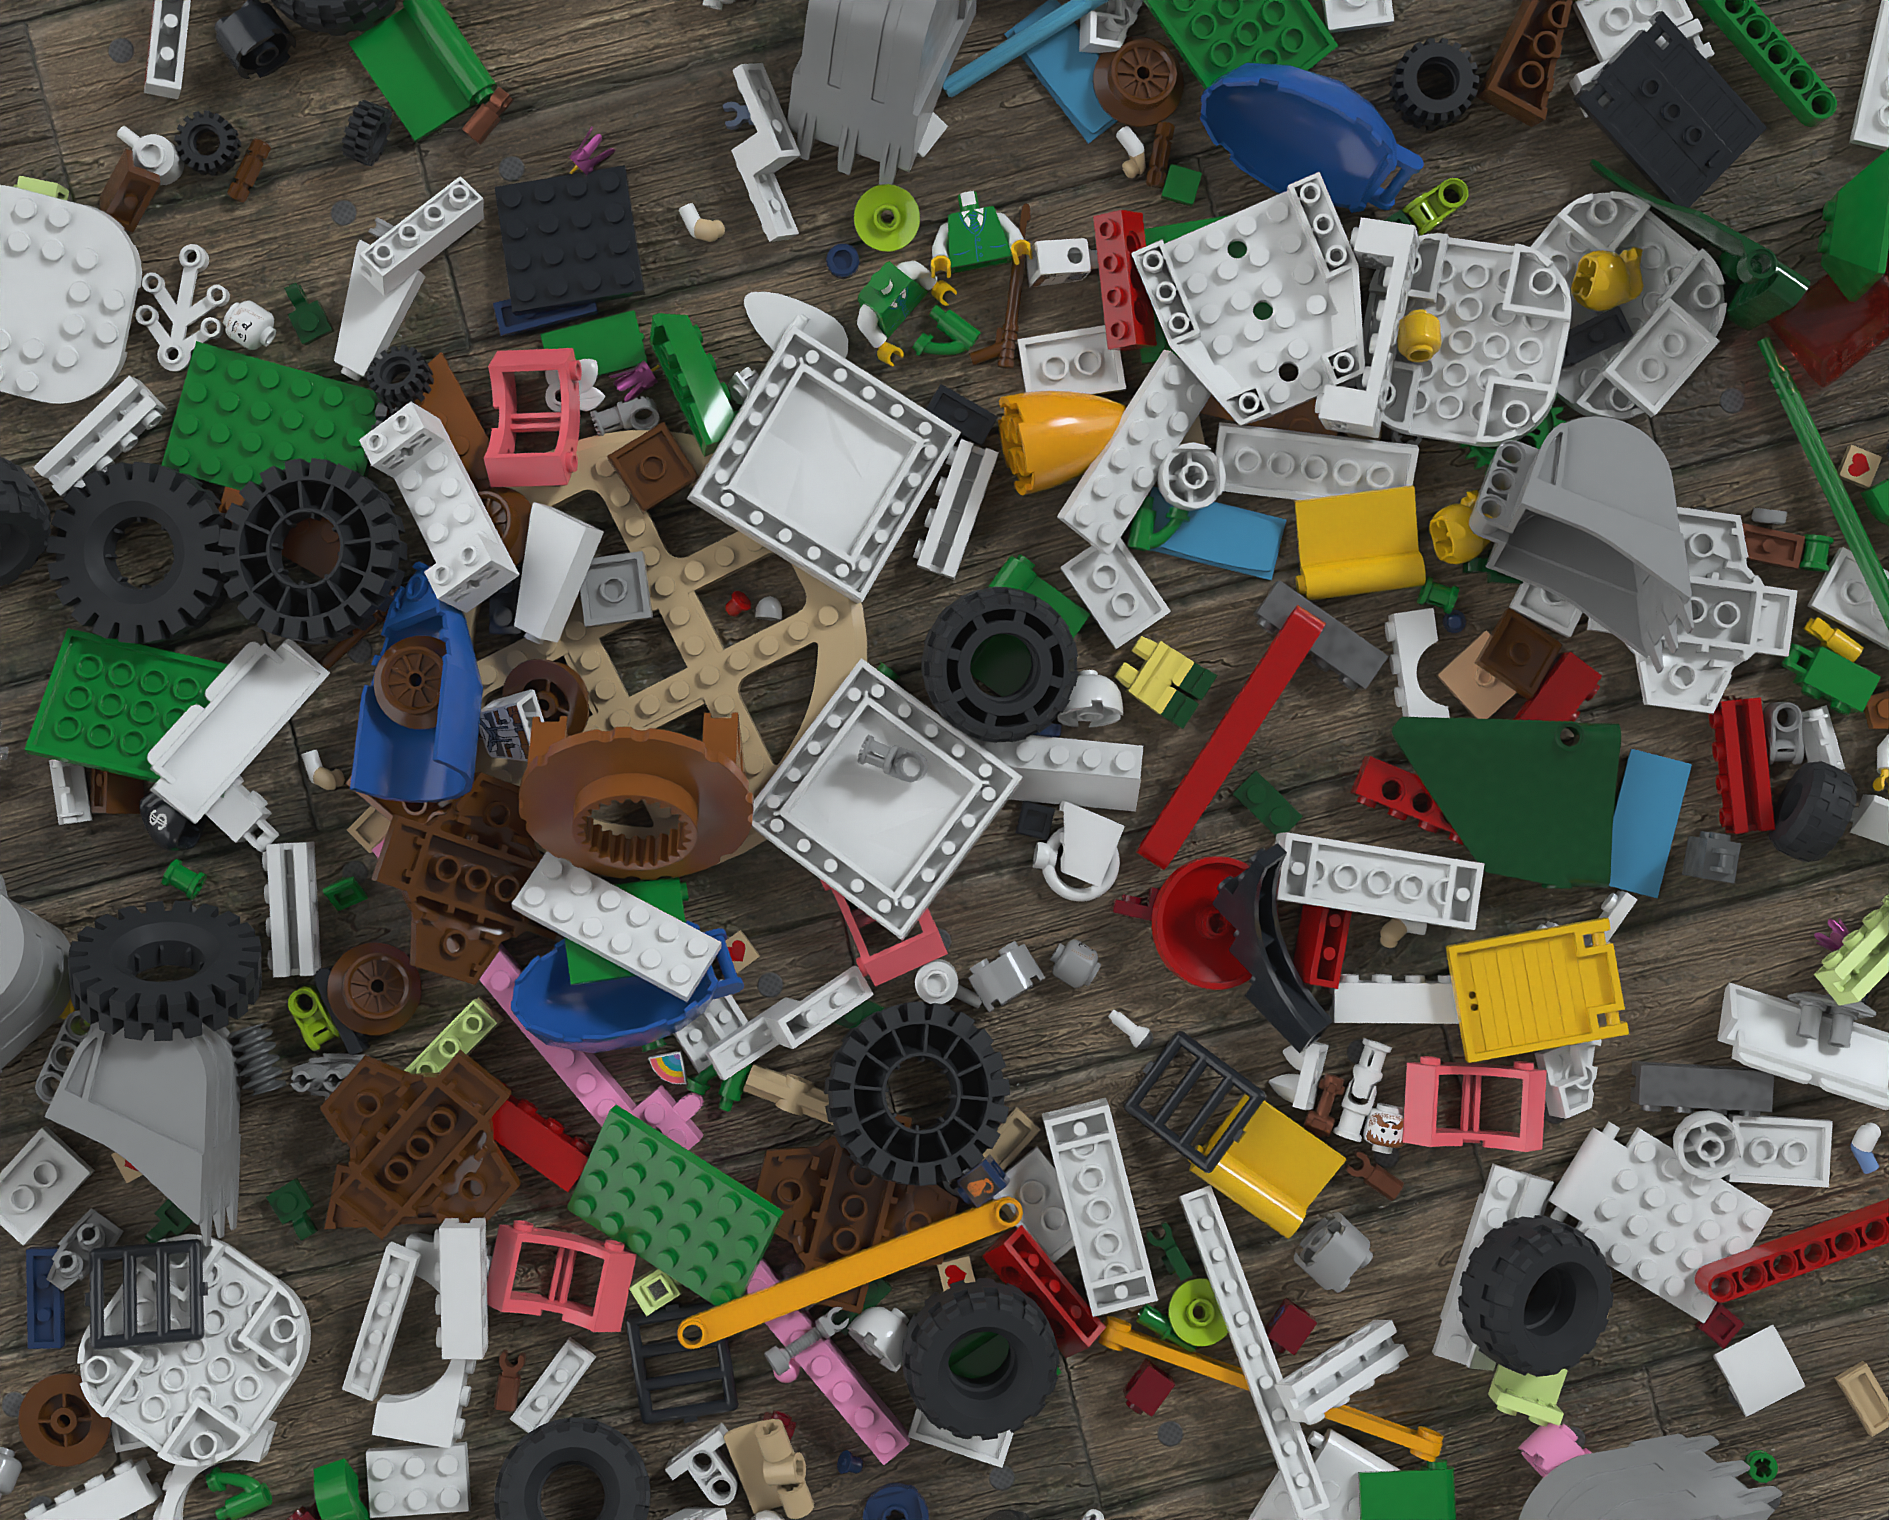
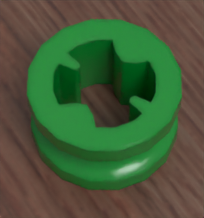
M1763 1450L1752 1451L1744 1460L1750 1466V1470L1746 1473L1755 1481L1767 1483L1776 1477L1778 1464L1773 1456ZM1763 1458H1766L1764 1464L1768 1467L1764 1473L1759 1470V1474H1755L1757 1472V1467L1754 1466L1757 1460L1763 1462Z

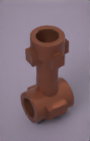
M1325 1073L1324 1079H1320L1318 1087L1322 1088L1323 1092L1316 1112L1313 1110L1308 1111L1303 1126L1311 1134L1322 1137V1135L1329 1137L1335 1118L1329 1116L1336 1094H1343L1345 1088L1343 1086L1344 1079Z

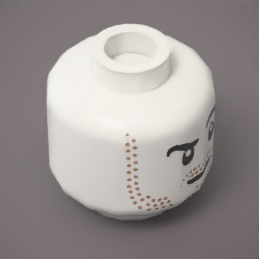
M252 301L234 303L224 317L223 324L226 326L228 337L248 350H256L262 345L268 346L276 335V329L273 328V315Z

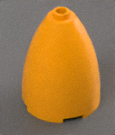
M1035 391L1001 397L999 405L1000 408L1004 407V416H1002V419H998L1000 441L1006 466L1011 468L1012 473L1016 474L1018 481L1014 482L1017 492L1020 495L1039 492L1085 474L1090 464L1110 441L1119 425L1126 406L1107 398L1072 391Z

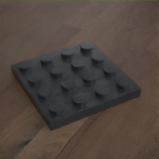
M625 165L593 170L587 176L584 172L495 187L511 306L515 316L645 295Z

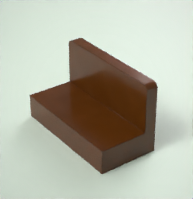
M125 149L100 195V210L112 216L125 230L134 232L160 185V175L134 166L133 151Z
M92 768L91 813L140 814L139 801L144 796V780Z

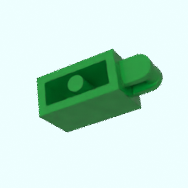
M1792 643L1789 649V656L1784 657L1781 666L1797 674L1793 683L1802 687L1800 691L1802 694L1815 700H1819L1821 697L1831 702V709L1847 716L1849 713H1861L1864 711L1881 678L1823 646L1812 647L1808 650ZM1800 656L1805 658L1802 666L1797 665Z

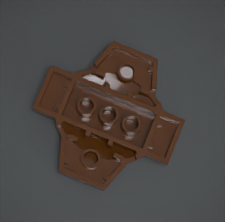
M475 772L471 791L455 799L446 813L429 820L427 823L422 824L393 814L371 880L402 891L407 907L411 911L410 965L476 985L500 951L498 947L502 941L511 937L516 938L525 931L555 940L557 932L512 908V902L543 858V855L539 854L535 846V840L526 830L527 821L521 819L519 814L520 786L482 772Z
M461 1049L438 1073L412 1074L365 1055L320 1106L321 1111L342 1143L346 1142L350 1148V1160L348 1163L351 1174L336 1189L330 1199L381 1240L403 1216L416 1217L420 1213H433L441 1221H444L445 1218H459V1223H470L472 1218H486L487 1223L521 1183L494 1141L492 1116L510 1097L512 1091Z
M897 1114L895 1119L905 1127L910 1128L912 1118ZM834 1135L817 1146L766 1150L754 1192L784 1211L774 1233L792 1243L797 1255L804 1263L802 1273L955 1215L959 1199L936 1184L922 1186L897 1184L896 1182L885 1181L871 1175V1171L866 1168H860L849 1158L851 1154L846 1148L840 1147ZM945 1253L910 1267L941 1265ZM869 1282L816 1303L834 1308L841 1307L842 1310L861 1314Z

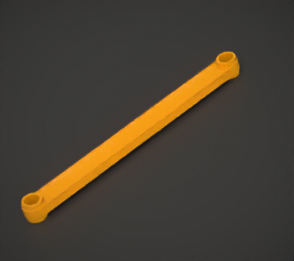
M1003 1196L984 1203L978 1208L968 1209L692 1315L679 1324L677 1331L678 1340L685 1348H700L1001 1232L1020 1222L1023 1215L1022 1206L1015 1198ZM1006 1203L1014 1204L1016 1211L1013 1218L1002 1220L999 1216L1000 1208ZM689 1325H697L702 1330V1335L699 1339L690 1341L684 1337L683 1330Z
M1107 1316L1106 1321L1103 1322L1106 1328L1100 1334L1098 1342L1108 1348L1123 1351L1124 1347L1250 1391L1242 1368L1197 1352H1189L1175 1344L1132 1330V1325L1129 1322L1114 1316ZM1346 1405L1330 1408L1324 1412V1418L1411 1448L1410 1453L1426 1461L1435 1462L1443 1445L1442 1440L1444 1436L1424 1426H1419L1418 1430H1414Z

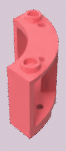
M574 349L497 351L488 366L492 386L494 409H499L498 428H492L490 442L484 456L490 486L568 485L572 472H576L578 468L576 451L580 428L578 381L582 377V367L580 361L575 359ZM558 370L561 390V412L517 413L514 372ZM559 431L558 442L554 452L514 454L516 433Z
M820 879L825 891L832 890L861 956L856 958V962L863 977L869 975L875 987L948 954L938 928L927 908L918 920L923 933L871 956L860 928L876 920L860 908L851 910L846 898Z
M1420 1056V1062L1407 1063L1403 1143L1439 1147L1463 1146V1143H1480V1140H1482V1146L1486 1148L1521 1152L1542 1150L1547 1070L1535 1069L1534 1063L1527 1061H1514L1513 1066L1441 1062L1440 1057ZM1439 1075H1463L1460 1128H1436ZM1482 1075L1523 1079L1520 1133L1479 1129Z
M514 1220L513 1225L499 1224L487 1281V1305L500 1312L541 1316L543 1310L563 1314L562 1321L581 1326L592 1332H621L637 1254L624 1249L625 1243L615 1240H605L603 1242L576 1234L533 1227V1223L522 1220ZM522 1242L558 1246L548 1296L512 1291ZM577 1251L604 1259L595 1307L567 1300Z

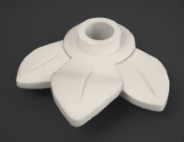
M593 359L579 360L582 367V377L578 381L580 410L586 412L598 407L605 398V395L600 390L593 387L598 375L597 361ZM546 370L545 377L549 384L545 394L546 403L553 412H561V402L556 400V394L561 391L558 370Z

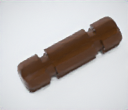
M1159 122L1156 127L1155 137L1157 139H1154L1149 163L1151 170H1148L1146 185L1150 187L1162 188L1165 181L1166 173L1164 171L1167 169L1172 144L1170 140L1173 138L1175 126L1169 122Z
M254 138L248 148L250 153L249 155L245 154L234 177L237 180L235 183H231L227 191L231 198L239 202L246 201L250 193L248 188L249 186L253 187L264 164L262 159H266L271 150V147L260 139Z

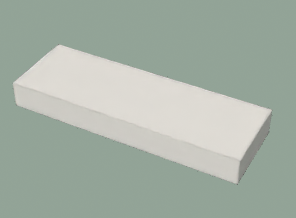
M569 1337L513 1413L510 1420L528 1433L548 1423L596 1356Z

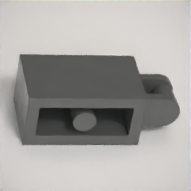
M1700 831L1699 837L1688 836L1682 875L1735 883L1741 843L1730 842L1731 835Z

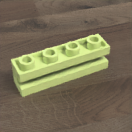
M1889 894L1883 898L1884 904L1879 909L1872 911L1863 918L1862 922L1864 925L1859 930H1855L1843 938L1842 943L1844 945L1839 950L1831 952L1821 961L1823 966L1814 974L1839 1006L1860 1002L1889 972Z
M481 996L474 999L404 1071L412 1074L438 1073L460 1049L469 1056L504 1018Z

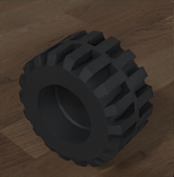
M1428 38L1424 44L1421 41L1414 44L1411 50L1408 49L1403 55L1390 79L1389 86H1392L1389 95L1390 100L1395 99L1396 101L1393 106L1395 112L1397 113L1401 110L1404 113L1401 119L1405 123L1411 119L1414 121L1413 127L1420 129L1422 125H1426V131H1433L1436 126L1443 129L1448 127L1451 122L1455 123L1471 105L1478 91L1475 88L1479 84V76L1474 75L1478 67L1476 62L1470 64L1468 61L1472 56L1468 50L1464 53L1459 50L1462 46L1461 44L1455 42L1451 46L1448 45L1449 39L1441 38L1438 43H1435V38ZM1426 69L1441 72L1450 83V96L1442 100H1434L1425 96L1417 85V73Z

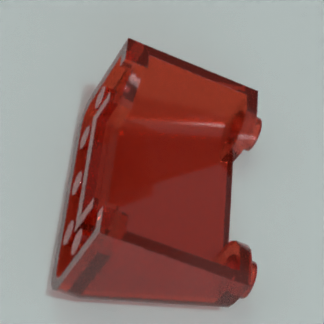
M1889 249L1885 274L1856 302L1849 301L1827 274L1810 287L1794 307L1767 321V324L1820 387L1824 388L1832 384L1889 338Z

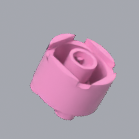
M1548 1423L1547 1427L1540 1425L1518 1447L1519 1450L1523 1451L1521 1453L1523 1457L1543 1478L1562 1463L1577 1456L1592 1453L1587 1448L1582 1449L1575 1442L1578 1437L1564 1423L1560 1426Z

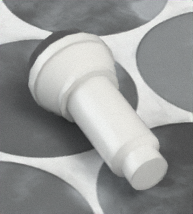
M1114 1009L1108 1017L1112 1020V1023L1130 1036L1129 1039L1135 1048L1146 1049L1151 1045L1153 1034L1148 1028L1135 1025L1121 1012H1117Z

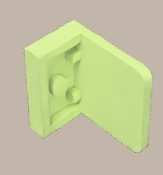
M1498 1364L1488 1395L1497 1404V1409L1512 1416H1516L1517 1412L1529 1415L1528 1420L1547 1427L1548 1423L1560 1426L1564 1413L1556 1404L1568 1370L1562 1369L1558 1374L1536 1377L1529 1373L1524 1376Z

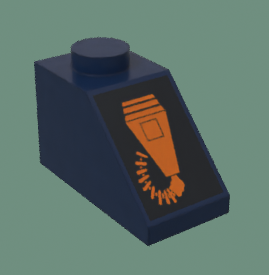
M989 1154L973 1169H970L957 1180V1183L960 1185L957 1191L968 1205L974 1203L978 1208L1003 1190L1009 1184L1010 1178L991 1154Z

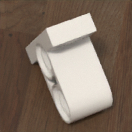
M722 1422L668 1460L665 1468L672 1480L688 1470L707 1498L718 1506L730 1503L734 1499L738 1487L736 1472L718 1449V1447L725 1443L724 1435L728 1432ZM705 1453L711 1458L712 1462L708 1465H701L696 1461L695 1455ZM718 1480L727 1481L731 1489L727 1492H720L715 1488L714 1483Z

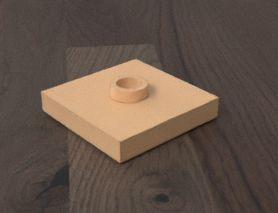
M1487 630L1481 633L1436 674L1437 678L1475 719H1488L1517 693L1475 664L1476 659L1490 637Z

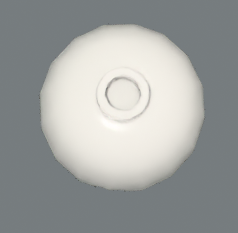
M1194 442L1182 444L1169 452L1160 464L1157 475L1159 491L1166 502L1178 509L1187 511L1203 509L1213 503L1221 495L1225 487L1226 473L1220 457L1217 458L1208 446Z
M1080 671L1076 686H1074L1069 698L1070 702L1063 713L1060 712L1058 715V721L1063 725L1078 727V721H1091L1089 727L1105 726L1118 722L1120 715L1123 716L1121 692L1113 681L1105 676L1098 675L1097 671Z
M1710 1110L1699 1111L1685 1117L1677 1126L1673 1136V1149L1684 1170L1698 1176L1700 1179L1713 1180L1730 1174L1736 1168L1734 1164L1738 1161L1739 1156L1742 1158L1744 1154V1139L1736 1125L1724 1115ZM1685 1157L1689 1158L1690 1160H1692L1693 1162H1695V1163H1697V1164L1691 1163V1162H1690L1688 1159H1686Z
M871 1307L862 1311L847 1327L850 1336L870 1356L874 1354L882 1359L879 1363L887 1369L897 1372L903 1365L902 1346L903 1340L906 1339L908 1333L906 1324L909 1322L907 1316L897 1308L889 1311L884 1307Z

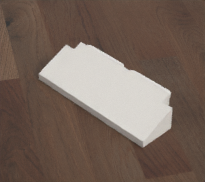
M286 639L275 652L265 643L261 646L256 642L248 643L206 689L205 696L210 703L205 708L200 705L191 706L149 751L147 760L152 765L150 769L161 777L150 791L196 824L326 679L330 672L293 640Z
M1730 982L1728 983L1724 992L1718 1041L1733 1045L1732 1059L1740 1061L1743 1065L1802 1084L1809 1083L1821 1087L1827 1092L1883 1110H1889V1033L1853 1022L1850 1048L1835 1047L1828 1044L1833 1016L1822 1012L1819 1039L1802 1038L1796 1035L1802 1010L1799 1004Z

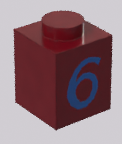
M1286 1297L1264 1329L1267 1337H1269V1343L1274 1349L1282 1354L1287 1350L1295 1356L1317 1325V1321L1313 1315Z

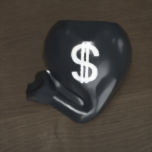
M152 791L143 796L139 801V811L145 828L159 847L167 851H183L193 848L198 843L208 820L206 814L194 824Z

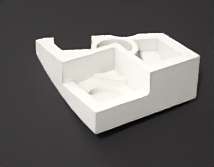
M1109 0L1081 17L1079 52L1103 53L1119 50L1127 37L1126 33L1129 27L1134 24L1138 16L1137 12L1143 0Z
M1062 800L1060 810L1064 811V831H1060V842L1063 846L1061 872L1100 887L1125 826Z
M1601 1039L1544 1049L1535 1053L1538 1069L1547 1070L1545 1099L1549 1116L1567 1119L1592 1108L1594 1096L1592 1085L1596 1079L1598 1067L1592 1065L1595 1045L1601 1046Z

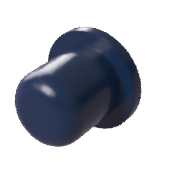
M1452 610L1450 614L1446 613L1443 617V626L1448 632L1458 633L1466 625L1464 614L1458 610Z
M848 1450L840 1454L837 1462L839 1473L846 1474L850 1472L858 1474L862 1470L863 1461L860 1457L853 1456Z

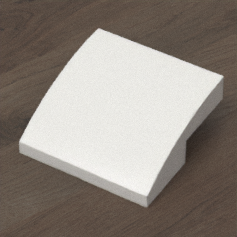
M728 995L713 999L704 1013L682 1030L673 1034L699 1073L712 1064L705 1050L746 1024L748 1020L733 997Z
M1774 1325L1713 1355L1745 1417L1806 1387Z

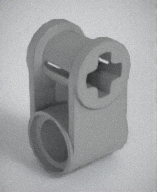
M1773 702L1767 705L1763 711L1768 765L1781 761H1791L1796 765L1801 764L1803 761V716L1800 708L1793 703ZM1784 708L1788 718L1786 723L1781 726L1777 721V714L1779 710ZM1778 749H1787L1786 751H1778Z

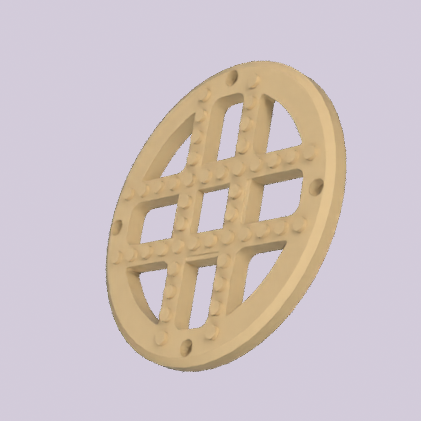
M649 430L605 433L604 436L595 435L578 440L576 451L578 468L576 472H572L568 485L506 488L521 493L532 506L534 502L555 509L586 493L600 494L630 553L644 552L652 613L657 610L660 611L688 668L629 697L601 638L633 622L586 628L581 596L578 593L558 643L545 640L542 645L523 638L477 661L483 684L481 709L485 707L487 699L492 694L503 689L508 674L520 663L531 659H546L558 662L565 658L568 666L575 670L583 679L588 691V704L593 715L589 717L583 732L594 729L611 731L615 727L623 726L633 727L641 731L649 728L659 729L707 705L713 718H731V712H738L746 778L749 782L748 791L753 793L755 800L859 660L862 658L868 663L867 632L862 603H855L792 564L807 596L803 609L724 649L696 592L775 553L738 531L688 557L677 558L672 556L649 511L644 514L641 512L607 459L609 454ZM671 432L700 477L713 454L704 457L693 435ZM695 482L694 484L690 485L689 487H690V488H693V487L695 486L696 482ZM482 602L468 613L464 612L473 649L477 620ZM816 643L818 644L817 668L809 708L792 744L780 763L776 765L742 700L740 693L741 684L750 675ZM478 739L475 772H482L520 786L528 761L491 757L487 752L484 740ZM642 799L654 822L653 827L616 824L593 818V825L600 824L602 825V831L612 830L613 835L625 834L626 839H631L636 835L645 840L647 835H652L654 838H659V833L670 835V829H678L680 821L678 820L679 814L672 815L670 813V807L661 809L659 808L660 803L655 802L648 805L646 800ZM751 827L743 844L734 853L723 855L719 863L745 853L767 839ZM535 841L536 848L546 853L547 851Z

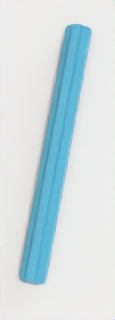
M1070 0L946 77L943 85L945 92L949 97H954L1109 0Z

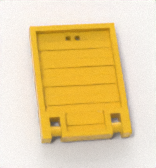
M1604 917L1445 946L1464 1055L1468 1063L1629 1034L1628 1023L1620 1021L1618 1011L1625 1010L1614 945L1610 942L1606 943L1604 931L1611 930L1609 918ZM1591 934L1593 945L1585 946L1583 935ZM1605 1013L1607 1024L1599 1025L1597 1014Z

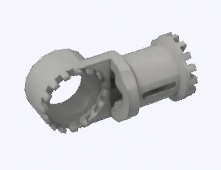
M641 396V399L635 398L625 403L620 401L617 402L616 407L601 412L594 410L590 413L593 423L595 422L594 427L597 426L595 429L598 436H604L605 433H611L623 428L626 430L633 428L636 430H651L659 422L656 403L653 399H649V397L643 398ZM649 409L652 411V415L649 418L637 419L635 417L639 410Z
M871 735L866 736L861 745L864 749L859 750L860 753L857 760L859 764L868 763L883 769L885 774L903 781H918L926 775L928 770V763L924 755L896 745L890 747L874 741V737ZM908 757H914L920 763V771L913 777L908 776L903 770V763Z

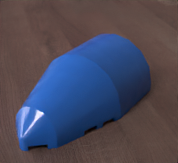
M416 562L412 567L417 571L411 577L407 586H400L393 595L395 599L389 607L381 635L385 636L386 639L380 656L374 655L371 665L377 667L383 654L392 645L408 637L431 636L446 642L447 654L442 657L443 669L436 727L430 729H411L391 720L377 702L373 676L371 686L364 685L361 695L350 789L385 800L410 803L441 802L457 799L469 793L472 789L483 684L464 612L437 599L424 573L431 566L422 562ZM421 676L416 679V687L422 683Z

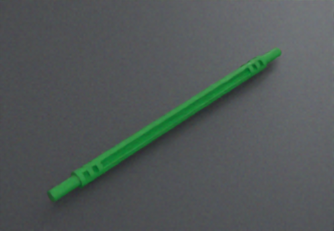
M1766 337L1758 341L1757 344L1770 370L1768 376L1889 630V581L1787 365L1783 366L1770 337Z

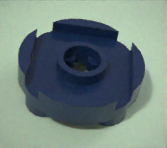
M889 1483L877 1488L868 1496L863 1510V1520H887L886 1516L891 1515L892 1510L904 1513L905 1517L901 1520H929L928 1506L923 1496L918 1493L914 1486L902 1483Z

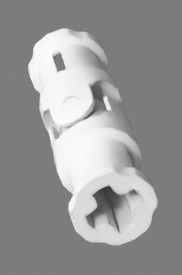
M1363 1038L1362 1043L1365 1046L1359 1064L1354 1065V1078L1349 1082L1341 1104L1344 1109L1338 1127H1334L1332 1131L1339 1136L1361 1142L1362 1136L1360 1131L1364 1119L1370 1114L1377 1091L1374 1085L1381 1081L1383 1076L1381 1069L1386 1054L1390 1053L1392 1049L1390 1046L1367 1038ZM1351 1093L1357 1098L1369 1099L1368 1103L1364 1105L1354 1101Z

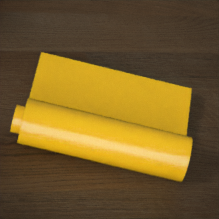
M1413 485L1295 501L1301 574L1295 578L1297 593L1303 595L1307 600L1425 585L1426 573L1423 556L1419 552L1415 487Z
M1244 1094L1203 1147L1197 1145L1195 1148L1207 1157L1250 1097ZM1264 1101L1243 1129L1246 1132L1239 1143L1234 1141L1211 1173H1205L1191 1161H1189L1191 1163L1189 1170L1286 1239H1289L1302 1224L1306 1215V1209L1344 1164L1346 1158Z

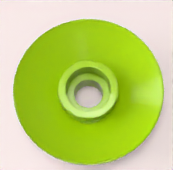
M881 184L870 188L861 196L855 207L854 224L858 235L868 246L879 251H895L905 247L915 237L920 225V211L915 199L908 191L896 185ZM886 210L891 211L894 219L891 222H885L881 217L882 212Z
M1193 1279L1183 1283L1176 1289L1170 1299L1168 1315L1170 1324L1177 1336L1194 1346H1209L1223 1339L1228 1330L1210 1281L1208 1279ZM1196 1306L1201 1307L1203 1310V1315L1200 1319L1195 1318L1193 1315V1309Z

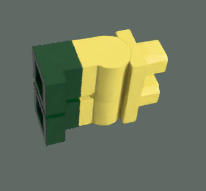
M1140 636L1131 652L1144 659L1145 662L1139 671L1123 662L1114 677L1127 688L1125 692L1135 697L1178 729H1184L1199 704L1171 687V685L1176 686L1195 700L1202 701L1218 675L1188 659L1162 641L1156 643Z

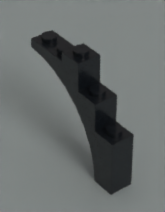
M1277 843L1267 851L1264 848L1259 849L1249 859L1248 862L1251 866L1235 878L1231 875L1225 878L1218 885L1217 890L1219 893L1212 904L1237 929L1233 934L1236 939L1229 948V951L1253 975L1249 980L1252 985L1245 994V997L1301 1053L1322 1037L1333 1020L1314 999L1302 981L1289 956L1281 933L1277 914L1276 887L1279 870L1287 852Z

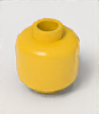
M1418 309L1409 312L1408 315L1399 320L1397 348L1400 354L1409 361H1428L1440 350L1442 343L1441 324L1436 316L1425 310Z

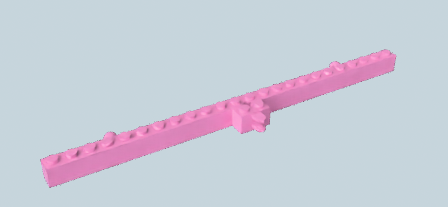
M384 840L372 849L377 858H379ZM503 944L499 945L500 951L479 980L601 1127L609 1110L617 1104L654 1129L658 1127L662 1134L687 1150L691 1149L701 1140L704 1134L690 1118L703 1106L702 1095L691 1091V1093H688V1095H685L676 1102L664 1086L660 1085L636 1105L593 1053L546 1045L527 1031L511 1011L514 982L524 970ZM763 1257L744 1296L782 1281ZM805 1307L765 1322L785 1347H788L789 1344L791 1345L794 1340L796 1341L797 1338L799 1339V1337L805 1335L813 1327L816 1328V1320ZM822 1337L815 1343L813 1342V1345L810 1344V1347L805 1348L804 1351L802 1350L801 1353L796 1354L797 1356H794L789 1361L790 1369L780 1376L773 1370L774 1376L778 1381L791 1383L798 1377L800 1367H802L883 1465L909 1445L910 1438L908 1437L909 1432L831 1338L826 1340Z

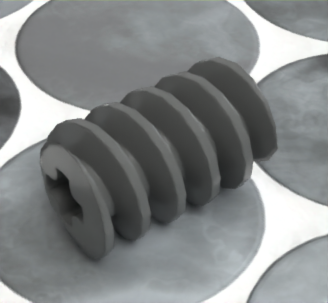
M265 1023L236 1030L228 1035L229 1039L240 1040L237 1045L232 1047V1051L243 1052L244 1054L235 1062L236 1064L247 1065V1068L239 1073V1077L250 1078V1081L242 1086L243 1090H253L254 1094L251 1096L287 1085L285 1080H275L283 1072V1069L281 1067H272V1064L280 1058L279 1055L268 1054L270 1050L276 1047V1043L265 1041L267 1037L273 1034L271 1029H261V1026Z

